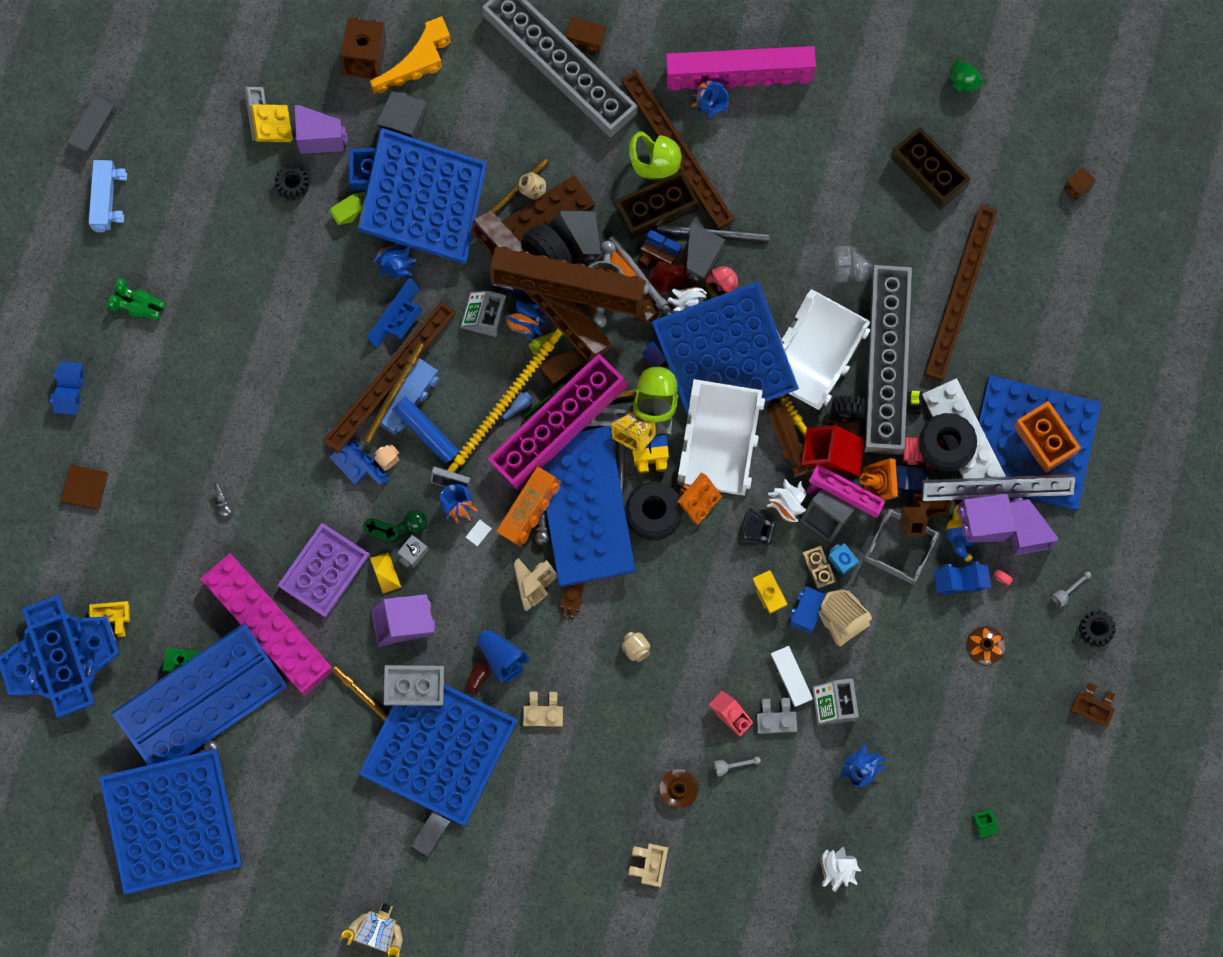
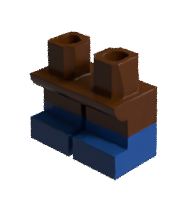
M650 230L641 248L639 264L648 267L652 260L657 263L654 271L663 276L668 269L671 270L682 251V245L668 238L665 241L664 236Z

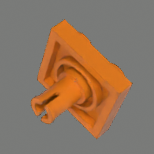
M890 458L863 467V473L860 475V479H863V481L861 480L860 483L864 485L865 490L884 500L898 497L895 459Z
M702 472L690 486H682L687 490L680 489L681 497L677 501L692 522L697 525L701 523L722 497L707 475Z

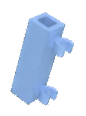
M109 160L93 161L89 225L96 232L111 230V221L124 223L123 212H112L114 179L127 181L126 169L115 170L113 161Z

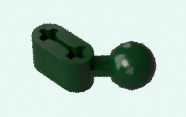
M411 510L406 513L403 522L395 526L378 519L369 518L363 523V530L371 538L393 544L400 539V535L407 532L418 534L424 531L427 526V517L420 510ZM375 524L379 530H372L371 532L368 527ZM391 530H393L395 536H391L390 538L386 533H384L391 532Z

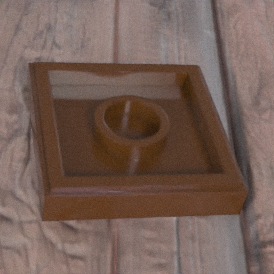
M70 464L60 501L99 510L108 472Z

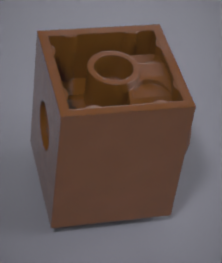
M348 18L340 53L343 75L369 79L380 76L386 48L385 22Z

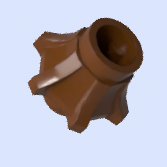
M644 298L640 316H636V321L638 323L644 321L645 324H649L650 321L652 322L658 318L659 313L656 302L652 299Z

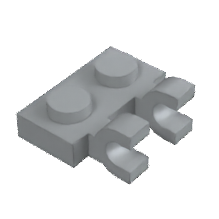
M790 698L781 699V713H771L770 699L761 700L762 713L756 714L758 734L797 732L796 712H790Z

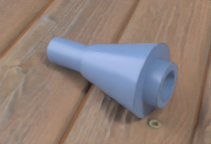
M520 391L510 405V408L502 414V417L507 421L515 413L532 406L533 398L527 392L522 393Z

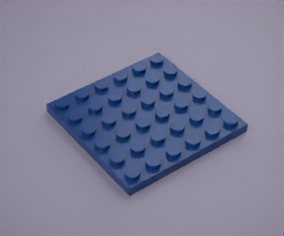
M381 128L357 231L465 264L472 237L470 230L476 218L487 162Z
M759 281L652 321L670 371L675 375L678 392L687 416L694 379L762 390L761 398H764L765 402L800 389Z
M989 375L979 424L1005 476L1073 474L1075 476L1074 495L1022 498L1075 511L1078 510L1101 402ZM1049 401L1081 449L1077 455L1045 474L1013 426L1018 419Z
M444 684L443 706L392 707L359 775L465 827L518 720Z
M217 749L99 777L124 894L243 866Z

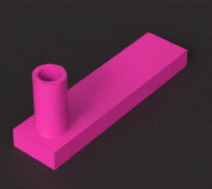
M819 464L816 465L809 479L810 485L807 488V493L810 496H816L822 488L875 518L879 516L886 501Z

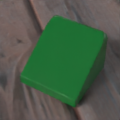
M991 809L972 815L980 838L999 832L998 823Z

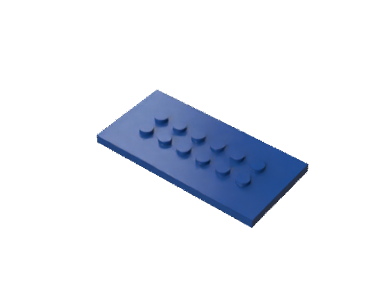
M610 426L580 431L542 468L561 481L558 492L552 496L550 504L546 509L560 587L636 573Z
M243 623L111 713L147 765L187 756L288 686L247 625Z

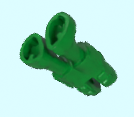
M120 277L115 285V295L112 294L109 298L107 309L110 311L125 309L132 316L159 321L161 313L148 308V306L164 310L166 303L141 289H138L136 292L132 291L128 287L127 280ZM120 297L129 298L134 301L130 303L121 299Z

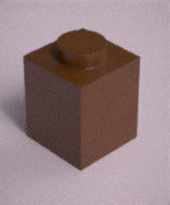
M1082 167L1067 180L1064 186L1065 192L1071 198L1074 197L1078 200L1093 187L1096 180Z

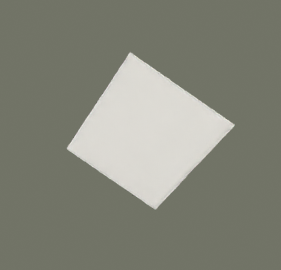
M479 520L466 538L478 546L492 528Z

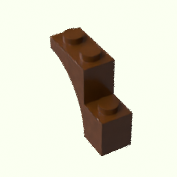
M914 494L911 507H902L899 522L906 537L925 536L928 519L940 514H949L952 500L923 501L921 494Z

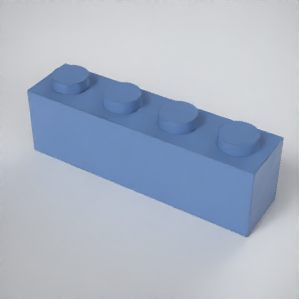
M419 358L418 363L415 367H412L380 426L394 436L398 432L401 433L406 424L391 409L404 396H407L416 407L419 402L423 403L428 396L427 391L430 387H435L439 381L438 370Z

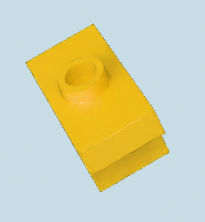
M770 570L752 579L756 587V593L764 609L766 608L769 614L788 605Z

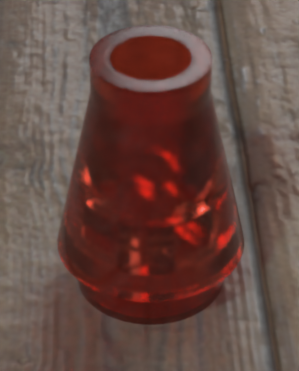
M477 662L476 666L472 668L466 688L476 693L490 676L491 670Z

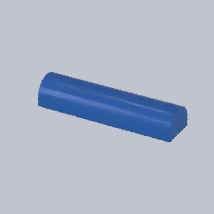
M404 396L391 409L444 464L448 463L459 452L449 439L407 396Z

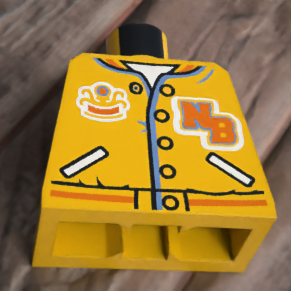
M633 411L611 424L612 439L641 453L656 435L655 422L642 420ZM649 412V413L647 414V415H651V416H656V415H655L654 413H652V412Z

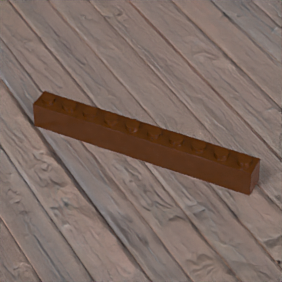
M491 210L474 219L470 231L492 255H494L495 247H508L514 251L528 252L523 243L518 241L512 231ZM525 291L588 362L598 353L602 357L607 355L612 343L575 302Z

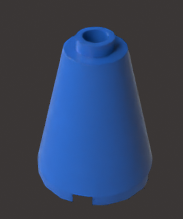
M485 630L478 636L477 643L500 683H503V680L510 682L524 670L522 668L523 664L529 663L530 657L526 652L494 631Z

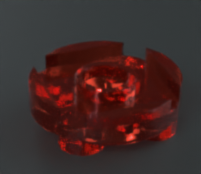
M658 262L656 267L650 270L649 282L653 283V287L662 291H672L676 287L682 289L687 283L686 268L681 265L676 266L666 262Z

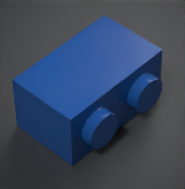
M806 587L805 591L801 590L796 600L799 602L797 609L793 608L789 615V619H791L790 625L812 634L820 616L818 611L821 610V603L826 595L809 587Z

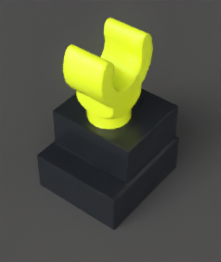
M907 392L906 413L921 414L922 392Z

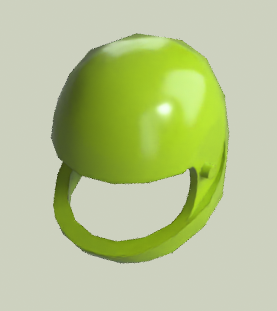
M637 132L631 138L629 156L635 172L641 178L662 180L678 172L682 154L675 141L660 135L656 142H653L644 132ZM639 137L643 139L647 146L650 164H644L637 158L636 141Z
M651 367L644 370L638 379L634 391L636 392L633 400L634 413L640 419L649 422L669 420L675 414L677 408L678 384L675 375L664 367ZM646 399H661L668 402L672 407L669 412L663 415L651 416L640 411L638 405Z

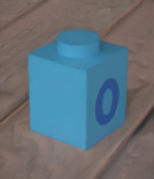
M845 543L841 546L836 545L829 551L831 554H829L828 560L841 576H844L858 565L859 561Z

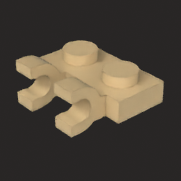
M530 692V706H524L523 726L563 727V706H557V692H549V706H538V692Z
M648 844V848L644 849L634 846L631 856L645 858L644 868L630 866L628 875L641 877V884L661 887L668 847Z

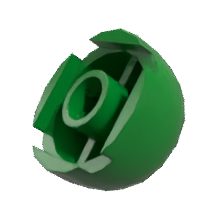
M958 57L950 69V79L953 81L952 87L958 92L962 90L967 93L978 91L987 80L985 78L981 80L982 74L968 62L961 63L962 58Z

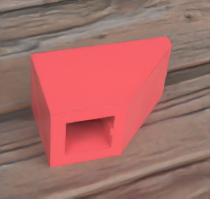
M723 691L708 704L716 715L740 737L753 724L738 702Z

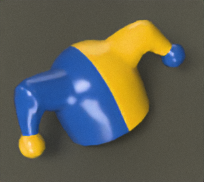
M959 504L954 507L953 518L946 525L945 533L949 542L953 544L954 552L963 557L966 562H970L973 557L966 552L965 547L974 546L977 542H967L966 537L963 536L962 519L958 516L957 509Z

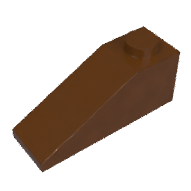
M579 351L555 355L551 359L548 357L542 362L540 372L555 389L589 362Z

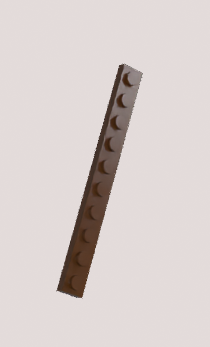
M638 71L621 79V83L656 136L669 137L678 144L682 154L679 171L683 170L696 197L717 229L720 230L734 222L735 218Z
M983 205L979 207L925 373L927 377L942 382L944 380L998 210Z
M442 301L435 307L323 439L325 445L337 454L344 448L387 397L406 364L405 360L409 354H412L417 343L420 342L424 345L418 357L419 359L453 319L456 311Z

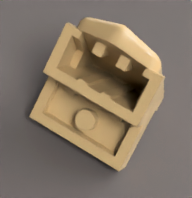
M519 558L514 562L524 610L528 611L532 606L537 605L548 595L544 588L558 577L547 560L544 563H539L532 573Z
M849 590L827 592L821 603V610L818 611L824 626L830 630L838 646H842L870 626L869 621L872 619L871 614Z

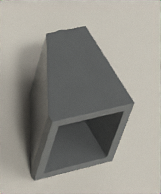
M392 91L376 123L378 134L380 129L384 128L418 139L428 111L427 101L421 97H410L404 92L396 93Z
M560 211L547 224L558 234L569 249L573 260L572 264L580 263L588 267L601 255L595 212Z
M693 222L690 225L685 281L691 287L703 288L706 283L705 280L723 254L725 239Z
M821 489L809 504L800 521L829 543H832L858 508Z

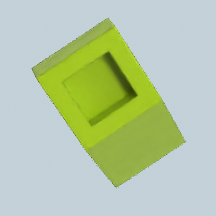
M366 192L352 194L330 208L329 212L338 225L352 223L357 215L362 212Z

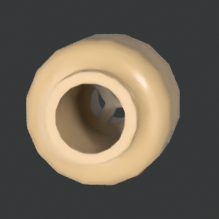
M529 172L519 179L518 185L521 194L532 200H536L545 194L546 181L544 178Z
M630 632L624 636V642L621 647L630 660L639 662L650 654V644L642 633Z

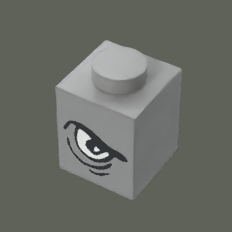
M412 535L398 551L399 561L406 567L410 565L414 568L428 552V548Z

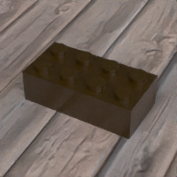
M921 127L917 128L892 150L890 158L940 210L969 186L970 177Z
M683 170L615 200V209L631 240L648 233L650 230L657 229L660 225H666L695 212L699 206V201Z

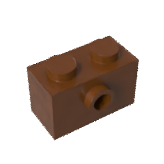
M571 17L565 37L576 48H583L590 53H601L607 26Z

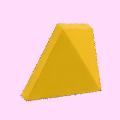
M389 552L370 558L383 594L401 588Z

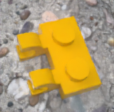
M125 601L90 604L89 617H108L111 624L115 623V634L117 637H126L124 622H130V603Z

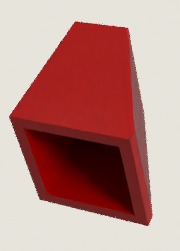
M836 425L808 428L806 430L801 465L815 469L816 465L819 464L841 477L860 476L865 439Z

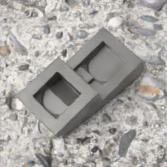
M433 811L411 846L428 857L451 820Z

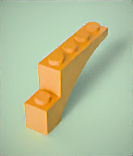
M442 16L425 23L426 28L418 43L399 64L381 76L370 80L374 94L377 92L384 93L390 87L402 86L406 81L411 79L418 80L424 74H433L442 68L441 59L436 48H444L451 43L450 34Z

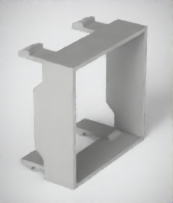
M888 509L864 561L914 585L940 533L930 529L928 526L926 527L925 533L933 536L930 543L931 547L914 577H908L905 573L868 557L876 544L874 542L883 524L887 523L889 517L892 516L900 520L901 513Z

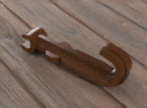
M783 402L772 403L766 409L779 444L785 447L782 450V456L787 459L790 458L793 466L791 469L795 479L810 474L809 468L801 465V453L804 446L801 443H797L798 436Z

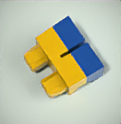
M667 435L655 436L641 453L631 449L634 466L637 467L639 475L649 473L648 464L655 463L656 472H665L667 470L669 459Z

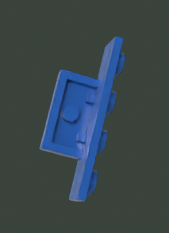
M409 278L403 285L400 292L366 338L375 348H378L387 334L401 340L422 312L420 306L411 302L420 290L413 279Z
M352 439L349 440L338 454L334 452L330 456V459L354 484L360 483L367 473L379 485L390 481L386 476V472L379 468L373 462V458L365 454L361 446Z

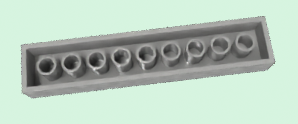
M489 0L482 6L483 17L610 138L637 115V105L527 0Z
M874 265L872 270L871 323L869 325L871 331L869 333L864 453L902 455L905 450L912 267Z

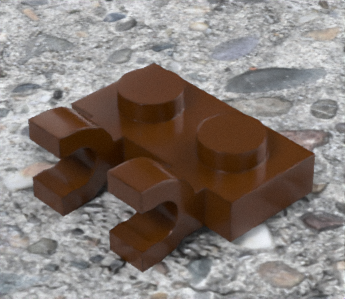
M1089 683L1084 695L1077 694L1070 712L1107 728L1115 711L1114 708L1110 707L1115 694L1107 691L1102 703L1092 699L1097 686Z

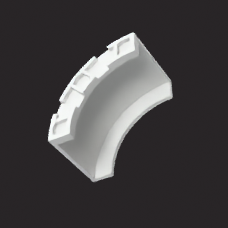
M811 289L795 316L798 320H794L792 326L788 328L782 338V343L800 388L789 394L820 410L823 404L825 406L828 405L832 397L830 393L841 375L845 377L850 368L848 363L862 338L866 339L871 331L868 328L871 321Z
M694 379L677 485L690 486L702 472L707 475L719 492L745 496L746 488L750 489L752 478L748 477L753 447H757L758 436L755 435L759 409L763 410L765 399L761 398L762 390Z

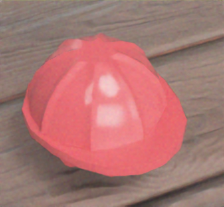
M718 267L712 270L705 282L707 284L716 283L718 291L724 290L728 293L736 290L738 277L731 268Z

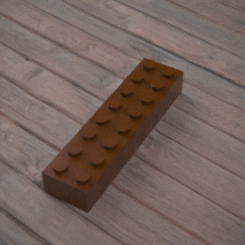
M495 247L490 265L491 283L640 316L646 280H643L641 277L625 276L620 272H607L602 268H590L580 263L572 264L563 259H549L545 255L536 256L526 251H514L508 247Z

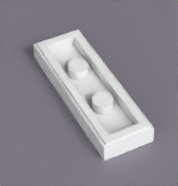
M787 646L771 653L770 655L794 708L813 700L790 647Z

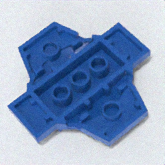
M60 595L22 608L28 626L24 631L23 640L13 645L0 656V670L8 695H42L51 699L57 718H62L96 705L91 691V684L97 672L120 655L109 618L89 617L77 619L66 613Z

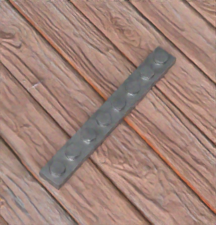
M1073 474L922 480L921 499L923 501L964 500L1008 494L1009 498L1074 495L1075 476Z

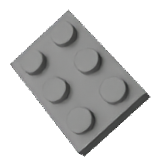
M385 665L384 706H443L444 666Z

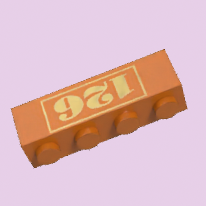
M537 466L496 532L521 547L528 540L531 529L538 524L542 512L548 508L552 496L558 492L561 481Z

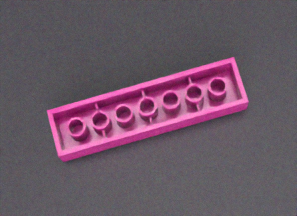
M814 46L669 53L666 54L665 65L666 87L674 91L681 90L682 88L696 90L700 84L706 81L719 82L728 88H733L737 85L752 87L755 84L770 86L774 83L789 85L792 82L808 84L814 79L816 69Z
M598 353L488 458L489 462L517 491L520 490L528 482L537 466L542 469L629 386L625 378Z
M231 553L200 578L240 625L243 623L247 625L264 652L303 696L307 695L332 673L333 668Z

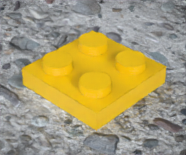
M252 104L250 110L256 142H291L293 140L287 105Z

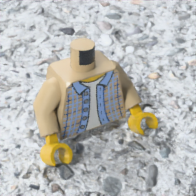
M382 903L378 914L369 911L368 914H362L354 920L348 929L342 932L340 941L343 938H348L347 945H350L353 939L358 943L386 952L387 957L391 955L399 957L403 938L397 921L389 918L393 907Z

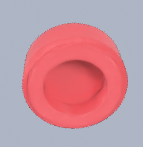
M998 569L993 574L996 580L1006 586H1010L1013 581L1009 575Z

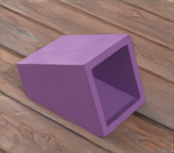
M295 105L296 141L300 154L345 151V145H348L346 128L342 126L340 119Z
M1008 494L965 499L958 505V516L962 519L963 524L962 534L966 537L967 542H1004L1016 532Z
M1023 498L1011 500L1010 506L1016 527V532L1010 536L1014 556L1052 549L1057 543L1058 538L1029 499L1023 500Z
M427 594L383 599L371 609L378 647L428 637L435 632V621L431 616V602L428 600Z

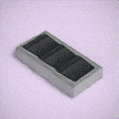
M434 467L431 474V483L442 487L461 484L469 489L470 478Z

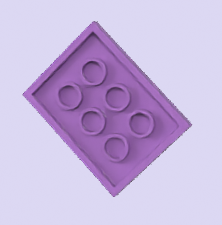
M321 523L277 586L324 618H327L370 554Z

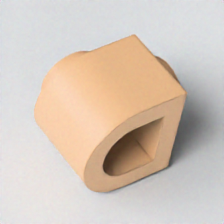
M392 444L390 446L386 445L385 447H380L375 452L374 460L384 471H387L400 461L397 456L399 452Z

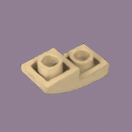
M821 546L802 552L818 589L836 582Z

